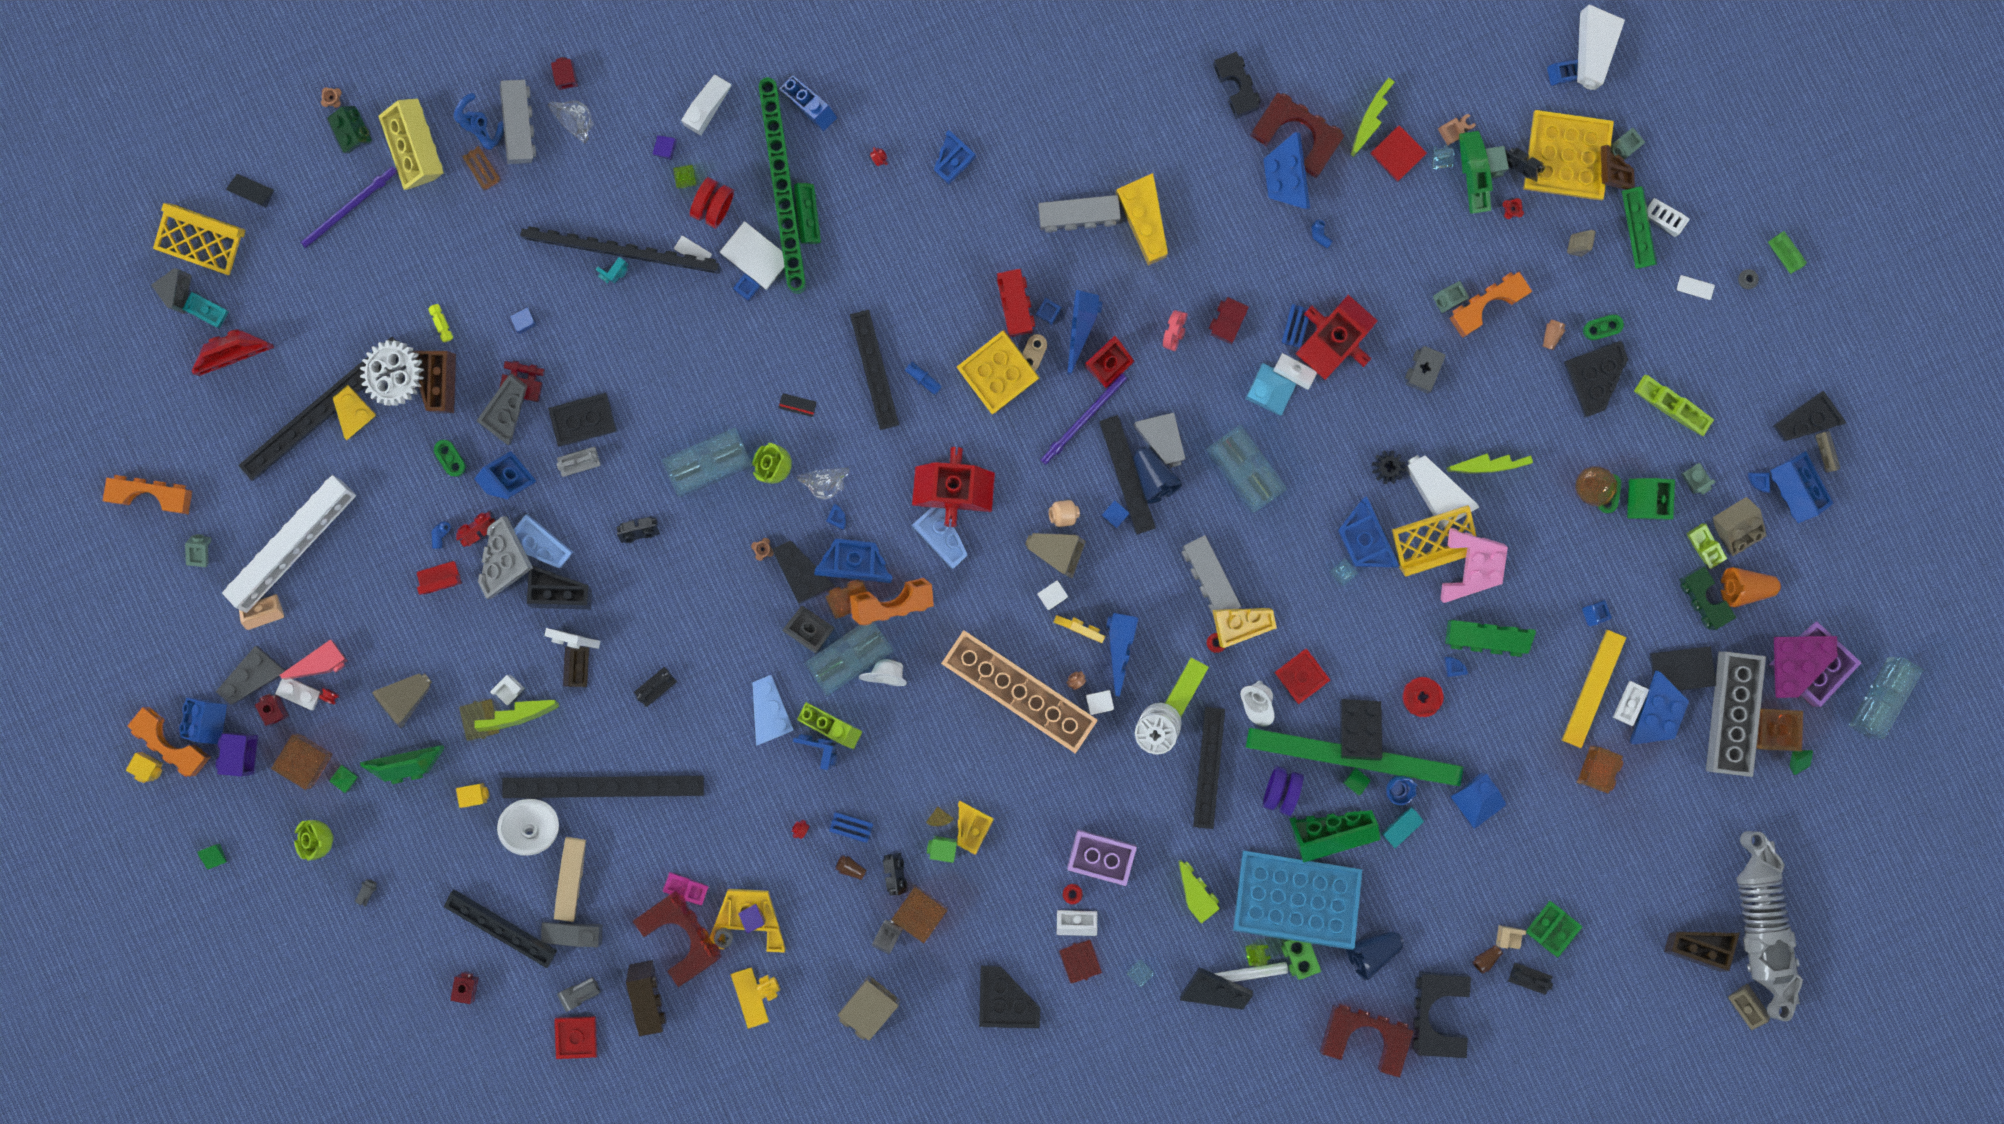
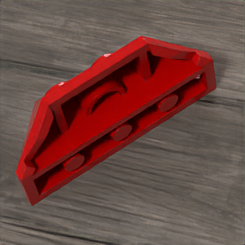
M239 329L232 330L225 337L221 338L218 336L209 339V343L202 346L191 371L194 375L202 376L273 349V344L244 331H239Z

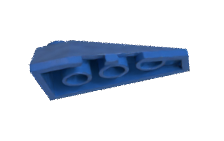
M1076 290L1067 375L1072 374L1097 318V314L1102 312V301H1099V295L1081 290Z

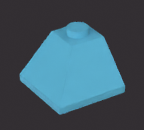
M1262 363L1245 399L1281 416L1296 383L1274 372V368Z

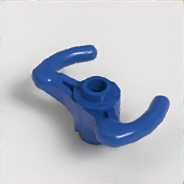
M470 93L459 101L453 117L457 123H460L463 129L476 135L485 149L491 150L502 139L504 134L503 121L498 123L493 139H490L486 130L487 118L483 113L468 111L463 114L465 106L476 97L474 93Z

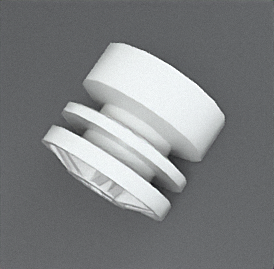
M1155 703L1146 707L1135 730L1136 741L1143 750L1156 755L1164 754L1172 749L1182 726L1181 717L1177 710L1164 703Z

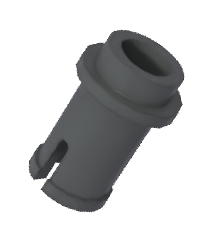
M366 879L365 882L361 883L362 888L355 899V902L359 905L363 903V906H367L373 891L377 890V883L370 879Z

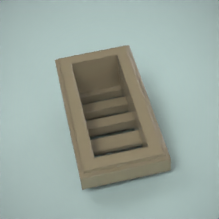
M1589 230L1571 235L1567 253L1582 257L1591 251L1596 232Z

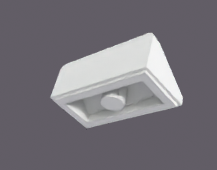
M1057 910V935L1096 936L1097 911Z

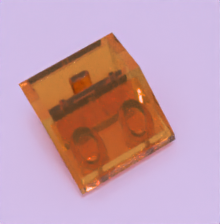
M856 579L847 583L848 587L842 590L841 587H837L828 591L829 595L825 597L835 619L852 613L850 596L868 592L864 581L860 582Z

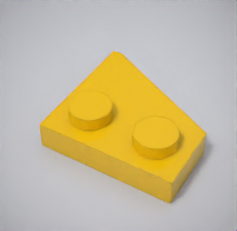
M349 385L333 397L346 440L376 416V413Z
M1058 615L1054 619V623L1097 642L1103 643L1105 636L1099 633L1100 629L1091 625L1088 628L1084 627V622L1074 617L1072 621Z
M959 801L957 845L976 855L994 818Z

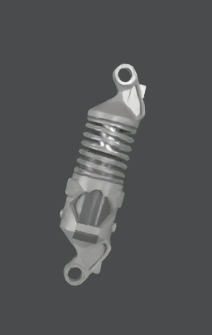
M1746 831L1741 835L1740 842L1752 854V857L1744 870L1737 876L1736 881L1740 887L1738 891L1743 893L1739 898L1743 900L1741 906L1745 909L1742 913L1746 915L1743 919L1747 923L1744 927L1743 945L1744 951L1748 952L1750 964H1747L1748 972H1751L1752 979L1765 986L1774 994L1773 1000L1767 1007L1768 1015L1773 1019L1789 1021L1794 1015L1796 1004H1800L1798 993L1803 979L1797 971L1799 960L1795 958L1794 947L1797 945L1795 933L1791 931L1790 924L1786 923L1789 918L1782 917L1788 911L1781 909V907H1784L1787 903L1772 902L1784 899L1785 895H1770V893L1782 892L1784 888L1769 887L1783 882L1782 871L1785 864L1775 851L1774 841H1769L1761 832ZM1753 836L1755 837V843H1754V844H1752V838H1753ZM1745 888H1753V890H1743V889H1745ZM1754 894V898L1745 897ZM1751 902H1755V905H1745Z

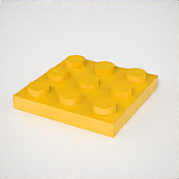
M1004 330L957 366V369L992 415L1040 379Z

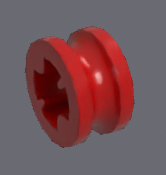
M322 688L323 693L319 694L318 697L325 702L335 705V699L339 698V695L327 688Z

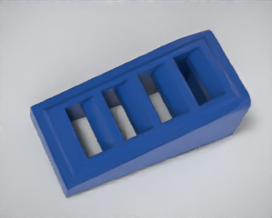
M1578 59L1558 62L1548 66L1547 71L1551 86L1577 81Z

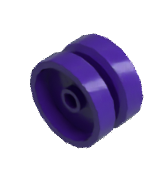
M1275 766L1265 790L1262 807L1274 810L1279 804V812L1291 816L1300 797L1304 775L1293 771L1287 778V770Z

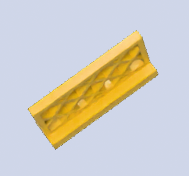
M163 203L161 211L164 212L153 249L230 275L240 239L244 237L246 230L171 203ZM168 217L174 218L178 227L169 230L167 226ZM189 224L193 225L197 232L188 237L184 229ZM181 230L185 239L176 243L172 233ZM211 231L216 240L207 244L203 233ZM166 236L169 237L173 245L167 249L160 246L162 238ZM199 236L204 246L195 250L190 240ZM227 237L234 239L232 248L228 250L225 249L221 241ZM187 242L191 252L183 255L178 246ZM218 243L222 253L213 256L209 246ZM206 249L210 259L203 262L197 253ZM224 255L227 260L226 268H220L215 259Z
M1469 505L1392 529L1399 558V568L1405 577L1466 557L1467 548H1450L1440 544L1445 536L1449 537L1448 531L1453 524L1460 527L1459 532L1467 530L1470 534L1476 536ZM1466 512L1467 518L1463 524L1455 521L1459 514ZM1441 520L1449 521L1444 530L1436 527ZM1422 526L1430 527L1425 536L1417 533ZM1434 530L1441 533L1436 542L1429 539ZM1408 532L1410 536L1404 543L1399 540L1398 534ZM1415 536L1422 539L1417 548L1410 546ZM1426 542L1434 545L1431 551L1427 553L1421 551ZM1407 548L1415 551L1411 558L1404 560L1403 554Z

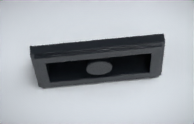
M236 174L226 188L227 191L265 208L274 192L273 189L239 174Z

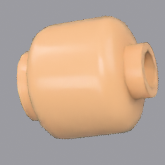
M1071 500L1056 501L1049 508V519L1057 527L1072 526L1080 516L1078 506H1075Z

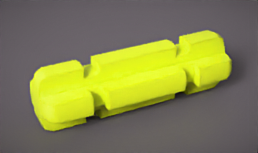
M440 305L430 306L428 310L431 316H434L432 319L438 333H441L442 342L451 341L453 335L448 330L449 326L444 314H441L442 309Z

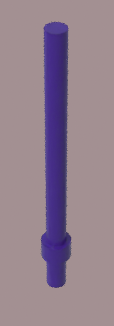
M392 166L381 176L377 175L369 186L300 243L307 248L375 190L384 187L387 184L386 181L394 176L397 170Z
M1121 374L1057 442L1054 441L1050 450L1040 459L1044 465L1056 454L1059 455L1063 450L1062 447L1122 386L1127 377Z

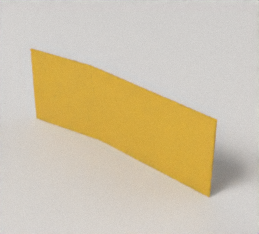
M752 967L730 974L747 1028L769 1022L763 1001L756 989L757 982Z

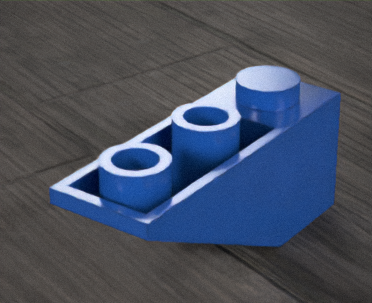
M794 75L779 88L822 131H825L838 118L827 103Z

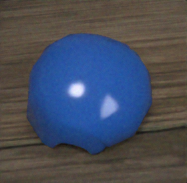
M1394 776L1389 780L1386 787L1387 798L1396 805L1408 804L1416 796L1417 784L1409 777Z

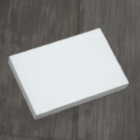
M745 221L720 251L724 257L766 290L785 268L782 251Z

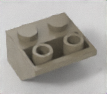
M1747 497L1713 517L1715 529L1732 556L1744 551L1767 536L1761 510Z

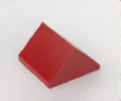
M1114 336L1085 363V367L1107 388L1134 360L1119 339Z

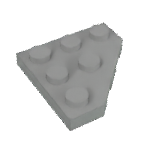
M507 516L500 517L487 530L489 539L487 546L484 547L482 558L484 566L482 574H479L478 579L486 599H492L533 568Z

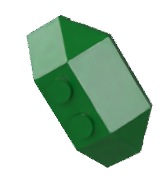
M444 745L360 762V765L382 781H391V784L404 782L403 778L410 776L411 780L423 778L424 773L430 772L443 752Z

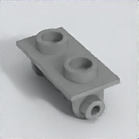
M596 447L557 458V467L561 471L562 477L601 466Z

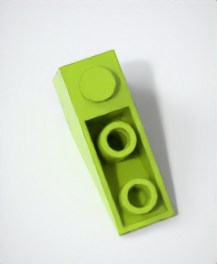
M805 702L797 718L801 723L854 749L863 732Z
M1179 860L1187 907L1202 924L1220 909L1217 905L1219 900L1213 893L1209 895L1204 888L1207 885L1200 877L1196 879L1193 876L1192 872L1194 869L1187 861L1183 863Z

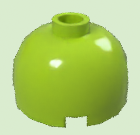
M768 443L766 446L762 445L753 458L752 465L755 466L753 474L757 480L768 484L782 482L787 478L792 468L790 454L785 448L773 443Z
M306 820L300 822L296 827L295 834L298 833V840H294V845L300 858L307 859V861L317 860L329 853L334 838L327 824L320 820Z

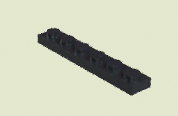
M870 310L850 314L879 429L881 431L899 426Z
M1116 415L1099 421L1136 535L1156 529L1119 416Z
M1205 707L1193 827L1214 828L1225 709Z
M455 889L449 894L444 908L545 968L550 966L557 953L556 949Z

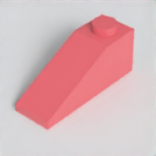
M329 640L280 674V677L288 680L331 673L332 671L338 672L345 667L344 663L347 659L334 641Z

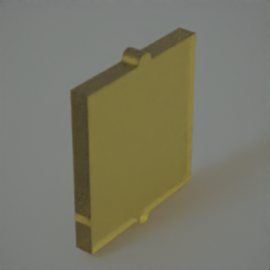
M492 699L481 702L474 701L473 704L459 707L467 741L478 738L485 739L486 736L500 733L499 729L482 732L475 729L474 720L495 719Z

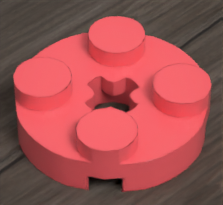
M1177 310L1173 311L1168 321V324H1170L1169 328L1165 330L1163 347L1172 351L1177 350L1179 339L1182 340L1185 334V328L1182 327L1187 320V313Z

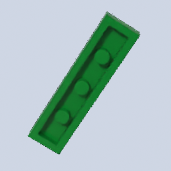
M1640 186L1623 190L1622 196L1635 269L1657 265L1644 188Z

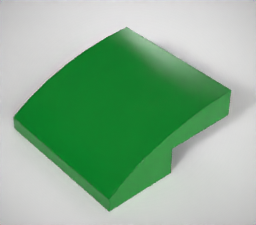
M1549 901L1526 930V933L1555 957L1559 958L1583 926L1553 902Z

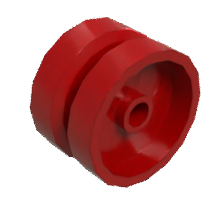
M707 177L695 195L690 209V216L699 221L705 218L707 225L717 229L730 208L735 190L726 185L719 188L718 181Z

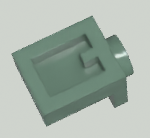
M1631 128L1611 145L1610 151L1615 156L1620 155L1625 160L1646 142L1634 128Z
M1458 281L1435 294L1433 298L1440 311L1444 313L1469 299V296L1461 282Z
M1700 463L1681 473L1693 494H1705L1712 489L1711 485L1716 483L1714 479L1709 478Z
M196 534L185 543L186 565L207 567L209 564L208 545L211 543V537Z

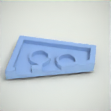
M528 514L514 528L525 553L537 558V560L557 568H562L574 553Z
M772 675L752 682L756 746L794 731Z

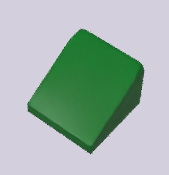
M1813 750L1792 751L1789 766L1793 775L1810 767Z
M1354 768L1343 781V784L1360 796L1371 780L1357 768Z
M220 844L197 852L207 870L227 862Z

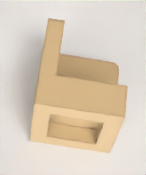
M1499 925L1496 945L1501 948L1520 949L1522 935H1526V930Z

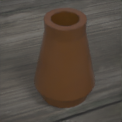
M844 855L840 857L835 867L839 874L862 880L866 873V869L849 856L846 857Z
M1494 945L1492 948L1475 956V960L1472 963L1480 973L1484 974L1491 970L1503 953L1499 947Z

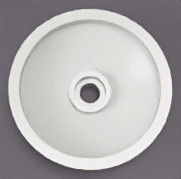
M523 799L514 802L502 812L497 825L498 836L503 846L518 855H534L546 850L554 842L559 831V821L554 809L547 803L537 799ZM528 831L533 832L531 835L526 834Z

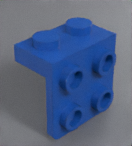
M799 734L798 737L793 738L795 743L824 748L820 769L829 770L832 766L836 765L838 754H835L836 745L832 744V740L820 738L818 741L812 740L813 736Z

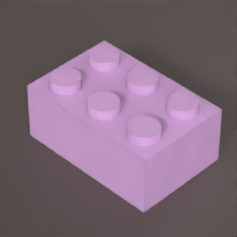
M1077 829L1067 870L1126 886L1137 847L1134 844Z

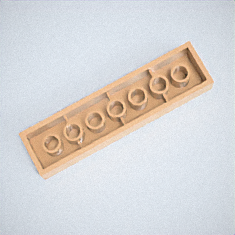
M964 630L941 663L1075 754L1098 721Z

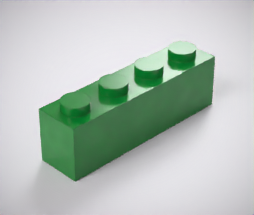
M1448 620L1445 644L1451 645L1450 649L1463 650V646L1471 647L1470 651L1482 652L1483 649H1489L1490 654L1502 655L1503 651L1510 652V656L1522 657V654H1529L1536 630Z
M1372 810L1347 812L1342 816L1327 814V817L1315 818V816H1306V819L1297 820L1296 817L1289 818L1303 863L1380 840L1379 826Z

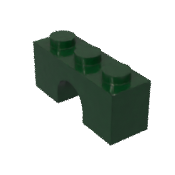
M1705 566L1698 567L1679 579L1682 591L1691 598L1692 601L1690 603L1696 612L1699 611L1702 616L1701 621L1707 629L1717 630L1737 618L1726 600L1719 601L1714 605L1707 601L1706 591L1715 582Z

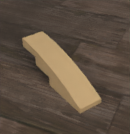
M565 838L554 919L575 921L580 882L583 876L586 840Z

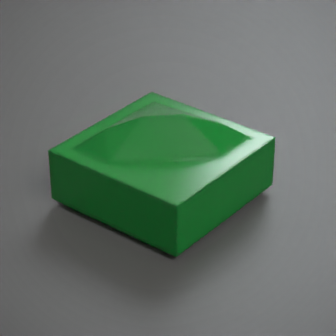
M341 765L329 782L342 792L347 793L358 779V776L344 765Z

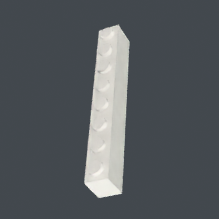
M332 475L310 497L305 505L296 512L291 520L282 527L276 536L268 542L261 552L256 554L247 567L243 568L241 573L228 584L222 594L235 608L247 613L356 497V494L342 480Z

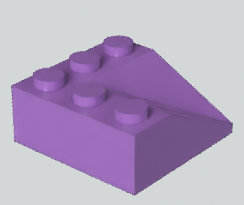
M1816 621L1798 637L1832 635ZM1838 640V656L1801 694L1813 707H1821L1861 664ZM1773 660L1769 666L1775 671V662Z

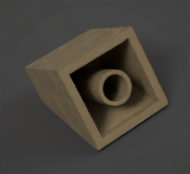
M868 975L838 1013L839 1021L846 1027L851 1026L856 1030L855 1034L862 1040L866 1038L870 1041L899 1006L900 999Z

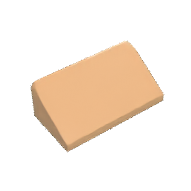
M277 594L259 600L247 613L239 610L241 624L246 630L284 618Z

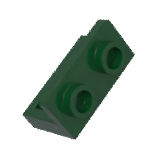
M342 106L327 117L343 153H350L361 144L372 141L356 106Z

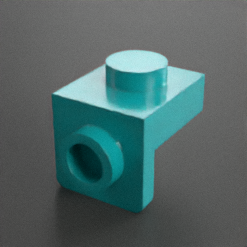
M619 257L608 273L599 267L596 268V271L600 273L598 277L608 284L611 281L615 284L619 277L623 278L627 273L628 268L626 267L628 264Z

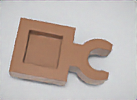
M1469 114L1463 116L1459 121L1455 118L1438 128L1447 146L1459 140V133H1465V131L1475 127V123L1471 125L1466 124V119L1470 117Z

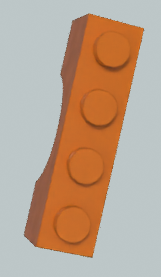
M1510 272L1502 278L1503 283L1498 286L1496 283L1485 289L1486 294L1483 296L1477 294L1468 300L1470 302L1468 306L1464 308L1461 305L1452 311L1454 315L1449 319L1462 338L1483 325L1482 311L1489 301L1503 300L1513 305L1532 292L1520 272L1515 275Z
M114 475V479L106 477L102 500L104 502L130 505L138 495L151 493L159 500L163 511L189 514L192 491L186 490L185 485L173 484V487H166V482L154 481L153 484H146V479L134 478V481H127L126 476Z
M925 578L905 582L899 596L888 602L878 601L869 591L850 596L852 618L860 625H869L878 620H889L890 617L897 615L905 616L913 611H925L927 608L934 606L932 584Z
M142 707L127 725L132 730L131 733L138 739L142 738L145 740L147 747L151 750L160 752L163 755L162 759L167 763L176 765L178 772L183 776H196L211 756L196 744L182 749L170 745L163 734L165 719L152 708Z

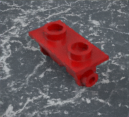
M490 511L485 514L484 512L480 513L474 518V522L469 525L464 524L457 530L456 539L462 538L460 542L464 547L471 546L480 539V536L477 534L478 531L483 536L487 535L488 527L495 522L494 518L490 520Z

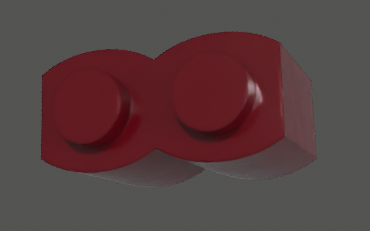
M1227 297L1226 301L1221 300L1217 309L1220 314L1217 319L1213 318L1209 329L1212 330L1210 335L1232 345L1249 306Z

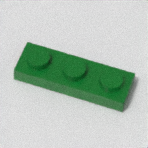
M794 184L801 244L821 243L814 184Z

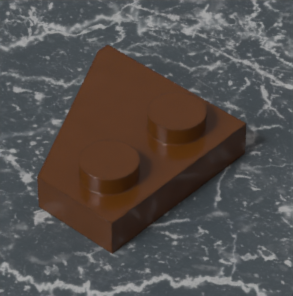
M1609 145L1601 146L1602 184L1625 190L1635 188L1634 169L1625 163L1620 155L1615 156L1612 154Z

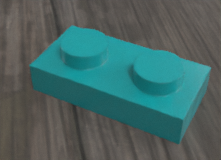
M191 292L182 308L186 312L219 329L229 313L228 310L194 292Z

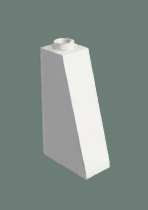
M1588 5L1580 13L1577 82L1586 89L1596 90L1604 83L1625 20L1592 5Z
M1416 455L1408 460L1409 465L1405 466V469L1433 516L1469 505L1471 512L1479 508L1478 504L1426 456L1420 458ZM1466 512L1459 514L1455 521L1464 517ZM1444 519L1439 521L1438 524L1442 529L1446 527L1449 521Z

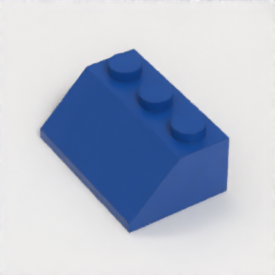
M1806 451L1770 470L1773 481L1778 485L1781 496L1787 502L1790 513L1797 523L1821 514L1834 504Z

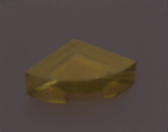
M937 806L926 823L931 826H944L954 818Z

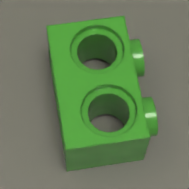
M934 836L933 840L928 842L926 854H930V859L954 863L957 839Z
M1287 939L1282 940L1284 945L1281 946L1285 958L1289 957L1291 962L1288 967L1292 977L1296 976L1298 980L1321 972L1311 943ZM1294 942L1301 943V949L1298 952L1291 950ZM1307 961L1308 968L1300 971L1298 968L1299 963Z

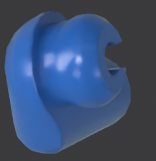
M1318 219L1312 224V237L1316 242L1328 249L1333 240L1324 235L1325 222Z
M442 521L432 529V549L442 548V538L451 530V525L448 522Z

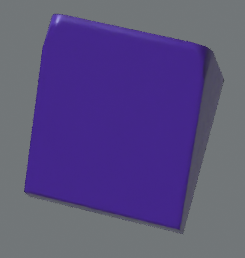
M657 135L652 155L672 160L677 140L672 137Z
M757 904L738 913L747 934L763 926L766 922Z

